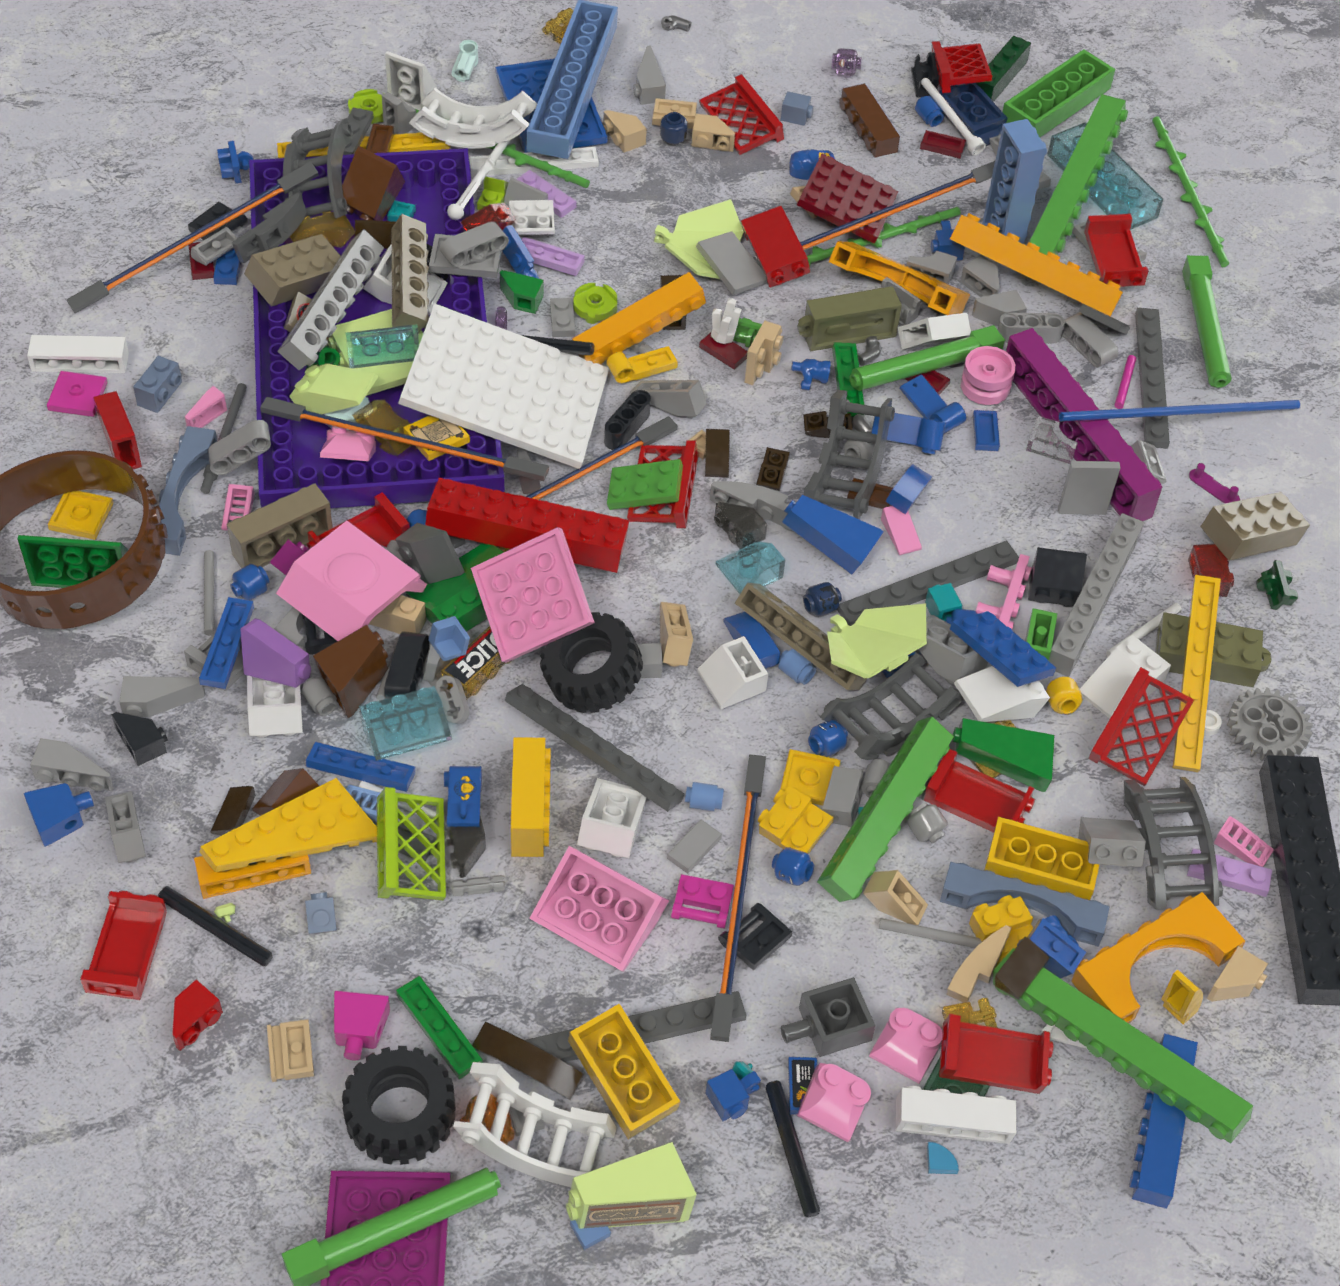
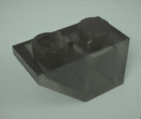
M724 502L716 503L714 515L716 525L728 534L729 540L736 544L741 551L766 539L767 523L754 508Z
M481 816L480 827H448L449 830L444 831L447 846H452L453 853H450L452 869H458L460 878L467 876L486 850V838Z

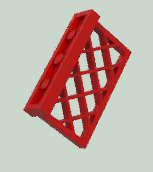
M940 41L931 42L942 93L951 92L950 85L992 81V74L980 43L941 47Z
M742 74L735 77V83L699 100L700 105L708 115L718 117L719 113L729 115L727 120H720L728 127H739L738 132H735L734 148L739 155L773 139L777 143L784 140L783 124ZM732 92L737 94L736 98L726 97L727 94ZM713 101L719 102L718 107L709 106L708 103ZM723 103L733 104L732 109L722 108ZM737 105L746 106V111L736 110ZM733 115L743 117L742 122L733 121ZM747 118L757 119L756 124L747 123ZM743 128L753 129L752 134H745L742 131ZM758 130L768 133L764 136L756 135ZM739 139L750 140L749 143L740 146L738 143Z
M687 440L686 446L641 445L638 464L661 462L663 460L669 461L668 457L672 454H681V457L678 458L681 459L683 464L679 500L673 503L657 504L653 507L646 505L645 507L648 510L643 514L635 513V510L641 506L629 507L627 519L630 520L629 522L676 523V528H686L699 458L696 440ZM646 453L658 455L651 461L645 458ZM668 506L671 509V514H660L658 511Z
M1140 667L1094 745L1088 759L1095 763L1101 762L1145 786L1193 704L1194 699L1149 675V671ZM1149 684L1158 688L1162 697L1149 700L1146 693ZM1178 699L1186 705L1182 711L1172 713L1168 701ZM1164 702L1167 714L1154 717L1150 705ZM1146 706L1150 718L1136 721L1133 711L1135 708ZM1179 716L1177 721L1175 722L1173 717ZM1131 717L1132 722L1127 723L1129 718ZM1169 719L1172 727L1171 731L1160 734L1156 721ZM1152 723L1155 735L1142 738L1138 726ZM1134 727L1137 739L1124 742L1122 730ZM1167 737L1163 743L1161 738ZM1157 740L1160 748L1159 752L1147 755L1144 742ZM1139 744L1143 756L1130 759L1126 747ZM1122 748L1125 760L1115 762L1107 756L1111 750ZM1155 758L1152 764H1150L1149 759ZM1145 761L1148 771L1144 777L1133 771L1132 763Z

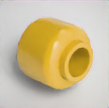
M1058 677L1052 680L1046 688V693L1050 697L1048 700L1049 704L1059 714H1070L1077 710L1082 703V693L1078 684L1070 677Z

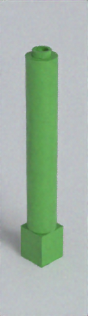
M1187 255L1182 273L1185 288L1190 291L1208 382L1212 387L1222 388L1231 382L1232 377L1211 285L1213 273L1209 256Z
M994 325L971 331L970 336L854 368L850 375V383L856 390L862 391L965 362L970 351L978 347L991 346L1003 349L1005 339Z
M485 1167L320 1242L315 1238L281 1253L292 1285L309 1286L329 1277V1271L498 1196L497 1189L501 1187L496 1172H490Z

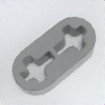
M441 677L436 683V693L443 715L448 722L462 724L468 719L470 714L462 684L455 677ZM448 683L453 684V687L450 689V693L445 692V688L448 687ZM455 707L461 709V711L457 713L458 717L452 716V713L455 711Z

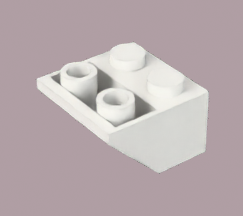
M553 200L509 201L510 225L515 228L518 235H554Z
M744 636L721 645L697 670L720 709L766 692L768 672Z

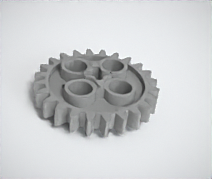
M1266 687L1264 693L1259 688H1256L1254 694L1247 690L1245 696L1239 695L1237 701L1233 702L1227 716L1229 718L1227 726L1231 727L1229 734L1236 735L1234 743L1242 742L1241 750L1249 748L1251 750V757L1256 753L1260 754L1261 761L1267 755H1300L1310 741L1313 733L1310 730L1313 723L1308 722L1309 714H1303L1305 706H1296L1298 699L1288 700L1289 693L1283 697L1280 696L1279 689L1272 694L1268 687Z

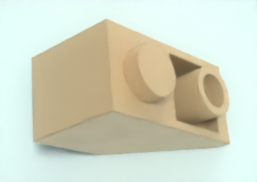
M610 110L603 111L602 124L604 129L611 136L614 144L619 146L624 153L646 145L647 128L637 116Z
M696 114L691 146L733 152L735 132L717 116Z

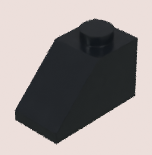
M119 712L111 714L115 729L137 766L167 753L164 743L168 741L163 728H157L152 719Z

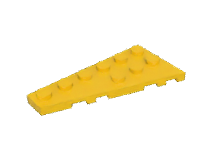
M335 778L202 845L199 853L214 872L247 867L252 862L265 860L268 863L276 861V858L300 857L332 851L333 847L348 845L349 847L358 846L359 842L370 840L374 843L377 842V826L339 780Z

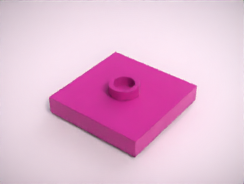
M60 371L47 403L48 411L94 417L96 407L93 397L104 393L108 383L107 378Z

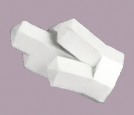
M728 298L723 318L721 309H713L711 337L716 342L723 344L733 342L742 310L735 307L737 300L733 298Z

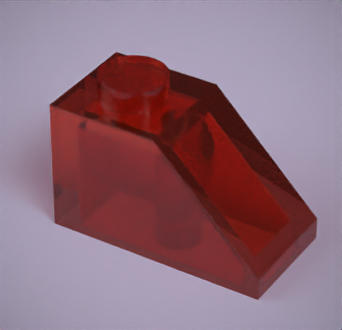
M505 203L489 204L465 218L461 224L468 231L485 223L495 222L503 230L506 226L512 225L516 219Z

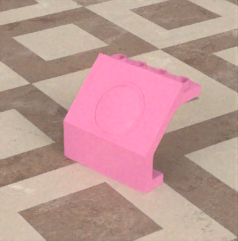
M346 521L294 561L276 594L339 641L363 626L368 625L378 613L406 591L422 593L427 584L419 579L421 577L419 573L349 521Z

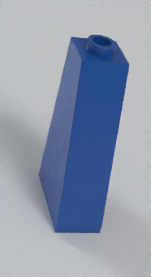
M802 495L797 502L792 500L784 510L787 515L782 523L851 575L862 564L884 532L878 527L805 495Z

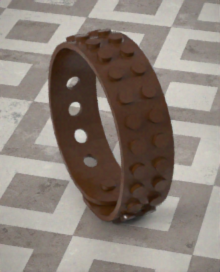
M70 450L34 458L0 475V531L14 517L33 505L49 498L78 490L96 489L113 491L126 495L143 506L142 523L135 541L121 559L101 574L76 585L49 591L15 589L0 582V605L7 614L33 627L43 629L75 628L103 620L118 613L132 604L149 588L157 576L165 557V538L168 537L166 525L161 523V520L165 519L159 505L154 506L157 504L156 497L152 489L146 490L149 485L142 474L137 475L129 464L109 455L93 451ZM74 603L85 604L84 607L79 609L70 607ZM38 608H46L51 612H43Z

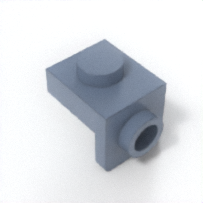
M327 892L310 894L311 900H305L309 934L337 930L334 897H328Z

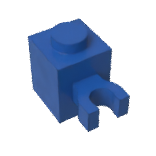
M941 221L942 230H936L934 240H931V252L939 251L957 257V261L963 260L965 246L950 240L954 229L951 230L950 221Z
M730 1069L707 1081L706 1095L722 1122L729 1118L737 1119L746 1112L749 1103L748 1094L759 1090L758 1083L761 1082V1079L756 1071H753L739 1080L733 1069Z

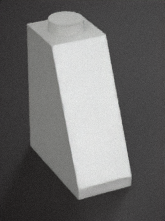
M961 313L919 320L898 327V332L903 350L970 336L971 329L968 314Z

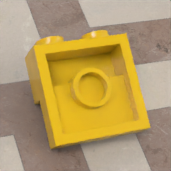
M790 785L786 790L780 789L773 799L774 806L771 810L764 809L758 818L760 823L759 834L782 849L790 847L808 854L833 823L831 815L813 805L811 798Z
M1011 895L1002 897L996 905L989 907L987 903L977 906L973 910L969 925L975 936L980 938L982 942L1005 925L1011 927L1009 937L997 962V967L1013 948L1016 949L1019 940L1028 937L1033 929L1031 925L1033 917L1021 896L1013 899Z

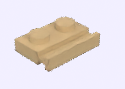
M656 98L652 125L660 126L664 115L670 112H678L687 119V129H693L697 102Z
M309 1020L280 1023L278 1026L267 1025L272 1082H277L276 1080L278 1079L291 1080L314 1076Z

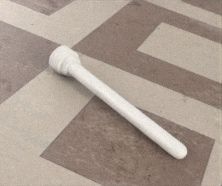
M923 78L921 81L922 85L966 139L967 149L973 156L980 154L986 147L984 141L980 137L973 136L930 80Z

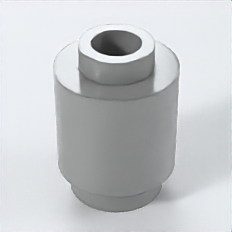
M313 677L304 683L302 694L315 713H319L320 716H327L337 708V698L323 678Z
M874 759L867 765L861 789L869 798L890 766L883 759Z

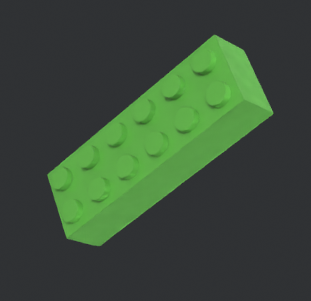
M1083 49L1006 101L1002 111L1007 116L1006 123L1028 119L1032 127L1036 129L1038 136L1042 137L1101 96V94L1111 89L1116 69Z

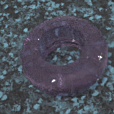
M498 306L495 310V326L507 330V310L504 306Z

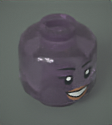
M839 48L832 55L831 70H834L836 75L854 76L856 70L861 69L862 57H858L855 49Z

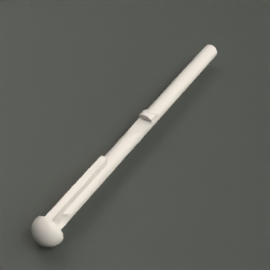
M511 140L497 144L457 203L449 205L447 213L451 219L459 220L464 216L463 208Z

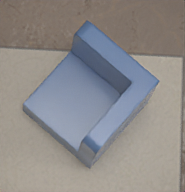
M455 616L432 623L429 641L443 661L466 655L470 637Z

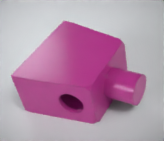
M335 991L334 1035L336 1044L345 1046L344 1057L346 1059L360 1060L362 1048L375 1049L377 1047L390 1013L389 996Z

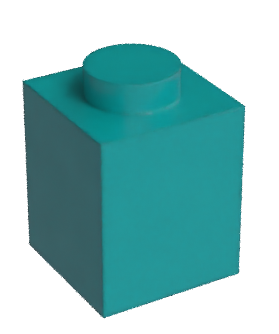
M951 583L938 584L928 588L925 603L930 615L946 621V616L951 617L953 610L962 609L963 605Z

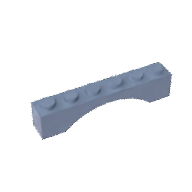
M187 426L184 435L180 436L178 453H174L172 459V470L167 472L165 489H162L159 495V506L165 519L161 520V523L166 525L168 537L165 538V554L180 556L186 540L184 522L178 513L180 497L191 479L209 464L208 449L217 442L216 431L213 429Z
M950 861L940 902L968 909L984 903H997L1002 897L1011 895L1013 899L1021 896L1027 908L1035 910L1046 917L1057 916L1061 926L1076 941L1099 947L1105 932L1110 906L1096 900L1079 898L1071 893L1054 891L1043 885L1022 882L1018 878H1008L997 875L989 870L983 871L969 867L964 863Z

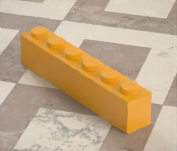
M690 272L682 275L572 338L573 341L594 343L593 355L578 354L579 357L584 358L586 361H592L593 364H603L612 354L623 352L632 345L640 343L646 337L659 332L672 322L680 320L686 314L706 304L703 288Z

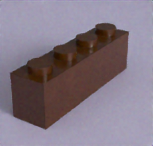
M866 84L842 88V95L839 99L840 108L847 114L849 122L856 128L857 134L865 142L867 150H870L874 158L897 153L900 135Z

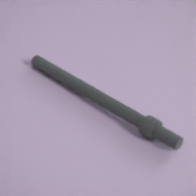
M243 383L237 385L218 441L229 435L232 431L247 388ZM210 463L205 467L203 473L204 480L200 488L201 492L205 494L210 492L213 481L217 480L218 477L217 474L211 472Z

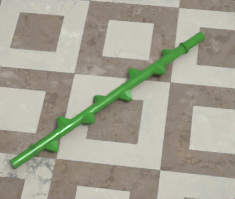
M495 144V146L487 148L494 150L497 144ZM515 144L507 145L502 154L514 158L515 165L517 166L528 164L547 172L548 175H555L566 182H572L584 188H588L590 184L588 179L575 175L572 171L563 170L549 164L548 161H541L515 150Z
M1156 116L1152 119V122L1158 132L1157 136L1161 140L1157 141L1155 146L1166 149L1172 162L1169 169L1178 174L1186 191L1180 199L1192 204L1198 216V219L1194 221L1195 224L1204 229L1212 246V251L1216 254L1221 267H1227L1229 261L1223 250V245L1220 244L1224 242V238L1216 235L1207 217V214L1212 212L1213 209L1201 204L1194 190L1198 184L1189 179L1181 163V160L1186 158V153L1175 150L1168 135V130L1165 129L1160 117Z
M955 207L942 212L938 211L930 216L919 215L918 220L896 227L884 223V231L880 232L875 244L864 238H849L848 242H854L861 246L870 244L881 248L882 240L906 232L917 233L918 228L937 222L941 223L943 220L960 215V209ZM813 246L812 254L807 255L809 267L811 263L830 258L834 247L824 250Z

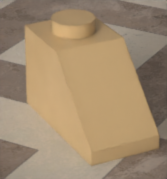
M898 870L874 872L863 892L879 911L909 924L919 925L928 906L926 901Z
M1238 946L1213 985L1207 999L1213 1002L1249 997L1254 987L1260 990L1265 982L1267 975L1263 972L1268 963Z

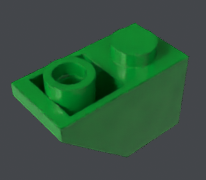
M500 270V289L512 307L516 310L536 314L544 296V280Z

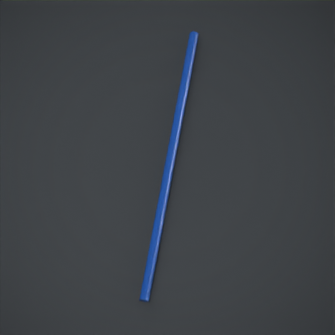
M1283 400L1060 412L1059 420L1064 422L1299 409L1300 401Z

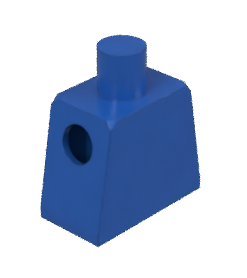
M66 783L23 793L44 847L81 828L84 824L79 811L94 806L89 791L73 796L69 785Z

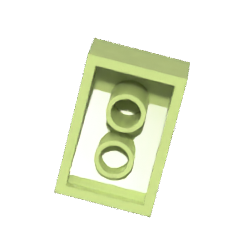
M332 364L312 365L306 369L304 377L296 383L290 398L294 404L303 405L307 411L318 414L358 406L378 379V375L372 372Z

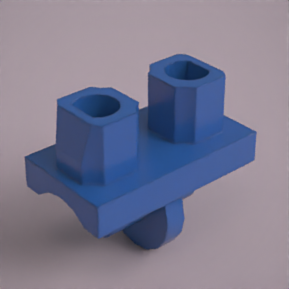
M234 140L228 141L229 148L217 149L222 179L234 177L235 184L242 183L239 170H248L249 160H254L253 155L245 151H241L237 155Z

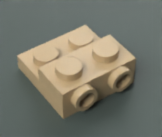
M764 320L748 349L744 383L753 385L757 377H762L764 371L770 373L773 366L779 364L782 354L779 352V349L783 342V336H781L782 326Z

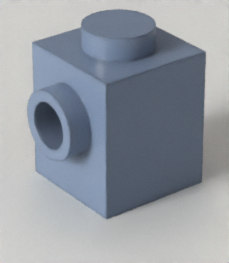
M787 91L782 103L780 121L805 126L807 118H811L814 106L810 105L811 96Z

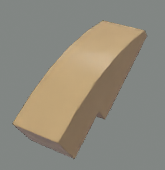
M1005 925L997 930L969 954L955 973L947 989L948 996L967 1004L978 979L989 983L993 970L1009 937L1011 927Z

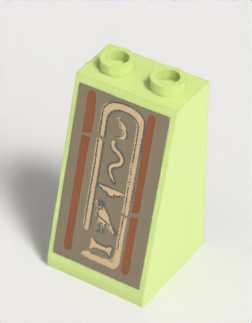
M671 1142L574 1177L571 1190L568 1191L569 1199L568 1203H566V1210L570 1220H576L579 1229L684 1222L690 1218L697 1194Z

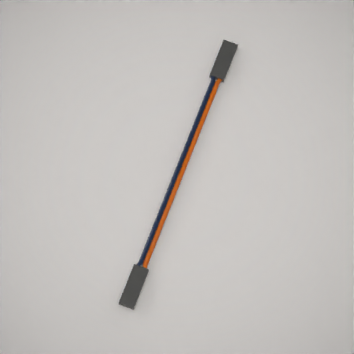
M311 161L278 179V183L274 187L108 281L102 282L100 280L66 299L67 303L74 313L83 310L109 295L110 289L277 194L281 192L287 194L319 176L318 171Z
M995 161L971 170L969 175L800 243L804 250L967 184H978L991 179ZM756 256L753 257V259L757 262V264H758V265L760 266V268L762 269V267H761V265H760V263H759L757 257H756Z
M266 397L260 407L262 413L299 422L301 419H308L502 467L504 472L544 481L549 472V465L512 456L503 459L310 412L303 405Z
M667 416L635 433V439L526 497L539 500L641 445H650L678 430V425ZM448 535L454 549L466 543V540L463 538Z
M749 754L744 789V795H747L723 976L720 993H716L710 1040L729 1042L735 998V995H732L733 978L757 798L761 797L766 756Z

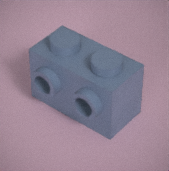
M159 355L133 386L137 406L155 413L162 409L182 383L179 363Z

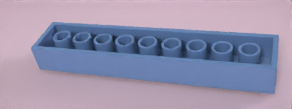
M584 0L577 1L527 129L528 152L569 159L617 28L618 7Z

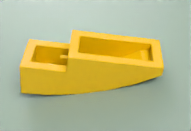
M1176 970L1161 998L1164 1001L1162 1006L1184 1025L1198 1012L1202 1004L1203 992L1180 970Z

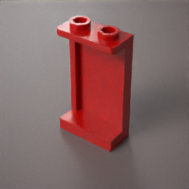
M782 205L740 220L746 241L750 242L770 288L810 273L808 257Z
M1131 214L1088 216L1084 233L1097 275L1101 276L1099 281L1106 284L1110 280L1121 287L1145 285L1149 270L1148 267H1142L1130 231L1133 221Z
M382 492L374 496V507L347 521L381 546L387 547L391 540L396 541V538L407 531L410 526L409 522ZM343 523L318 536L313 530L307 532L309 541L307 542V548L311 549Z
M949 749L927 785L924 801L993 833L998 817L1024 824L1025 818L1022 816L1024 812L1030 813L1036 800L1032 798L1034 788L1029 786L1025 793L956 761L958 752Z
M109 891L108 900L110 904L89 970L83 969L80 980L85 993L141 1000L167 914L164 899L152 894L142 896L128 891Z
M949 1014L943 1022L939 1077L1040 1094L1050 1085L1052 1069L1048 1068V1061L1053 1053V1041H1050L1049 1031H1043L1041 1035L965 1023L960 1022V1015Z

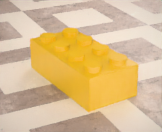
M513 737L511 857H544V847H549L551 748L545 747V738Z
M998 817L984 870H989L997 875L1008 878H1018L1022 882L1043 885L1054 891L1071 893L1076 897L1090 900L1094 892L1100 864H1090L1088 862L1089 845L1087 841Z
M620 1003L570 1032L569 1044L627 1139L632 1138L677 1111L681 1101Z

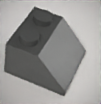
M416 523L396 538L400 555L405 559L409 567L421 575L419 579L426 584L460 576L464 573V569L446 531Z

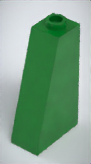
M965 718L962 719L959 727L954 728L952 742L956 743L955 751L958 752L957 754L1027 786H1031L1038 791L1046 792L1052 781L1055 735Z

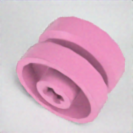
M991 346L978 347L970 351L965 360L961 379L963 394L970 400L983 405H993L1004 401L1010 394L1016 364L1013 357L1006 351Z

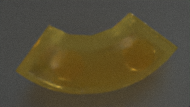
M322 212L323 215L314 218H310V216L305 217L299 227L290 235L292 242L322 234L332 246L342 248L356 232L346 215L335 218L334 212Z
M373 400L352 414L355 421L359 424L404 434L403 427L411 424L408 420L402 419L395 414L392 407L385 400ZM375 436V439L382 444L379 448L392 455L398 456L412 446Z

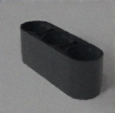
M636 390L632 392L605 423L604 444L608 449L614 450L627 443L649 418L651 395L647 391Z
M406 631L400 633L385 682L384 695L386 699L408 702L414 700L429 650L428 634Z

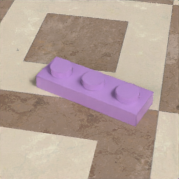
M531 170L517 178V180L547 193L548 200H553L554 214L560 218H563L576 208V200Z
M526 237L522 238L535 264L573 276L578 274L584 264L585 255Z
M1194 848L1191 852V854L1201 853L1200 850ZM1216 855L1218 881H1221L1223 886L1264 897L1267 896L1272 869ZM1203 864L1188 865L1187 876L1204 880Z

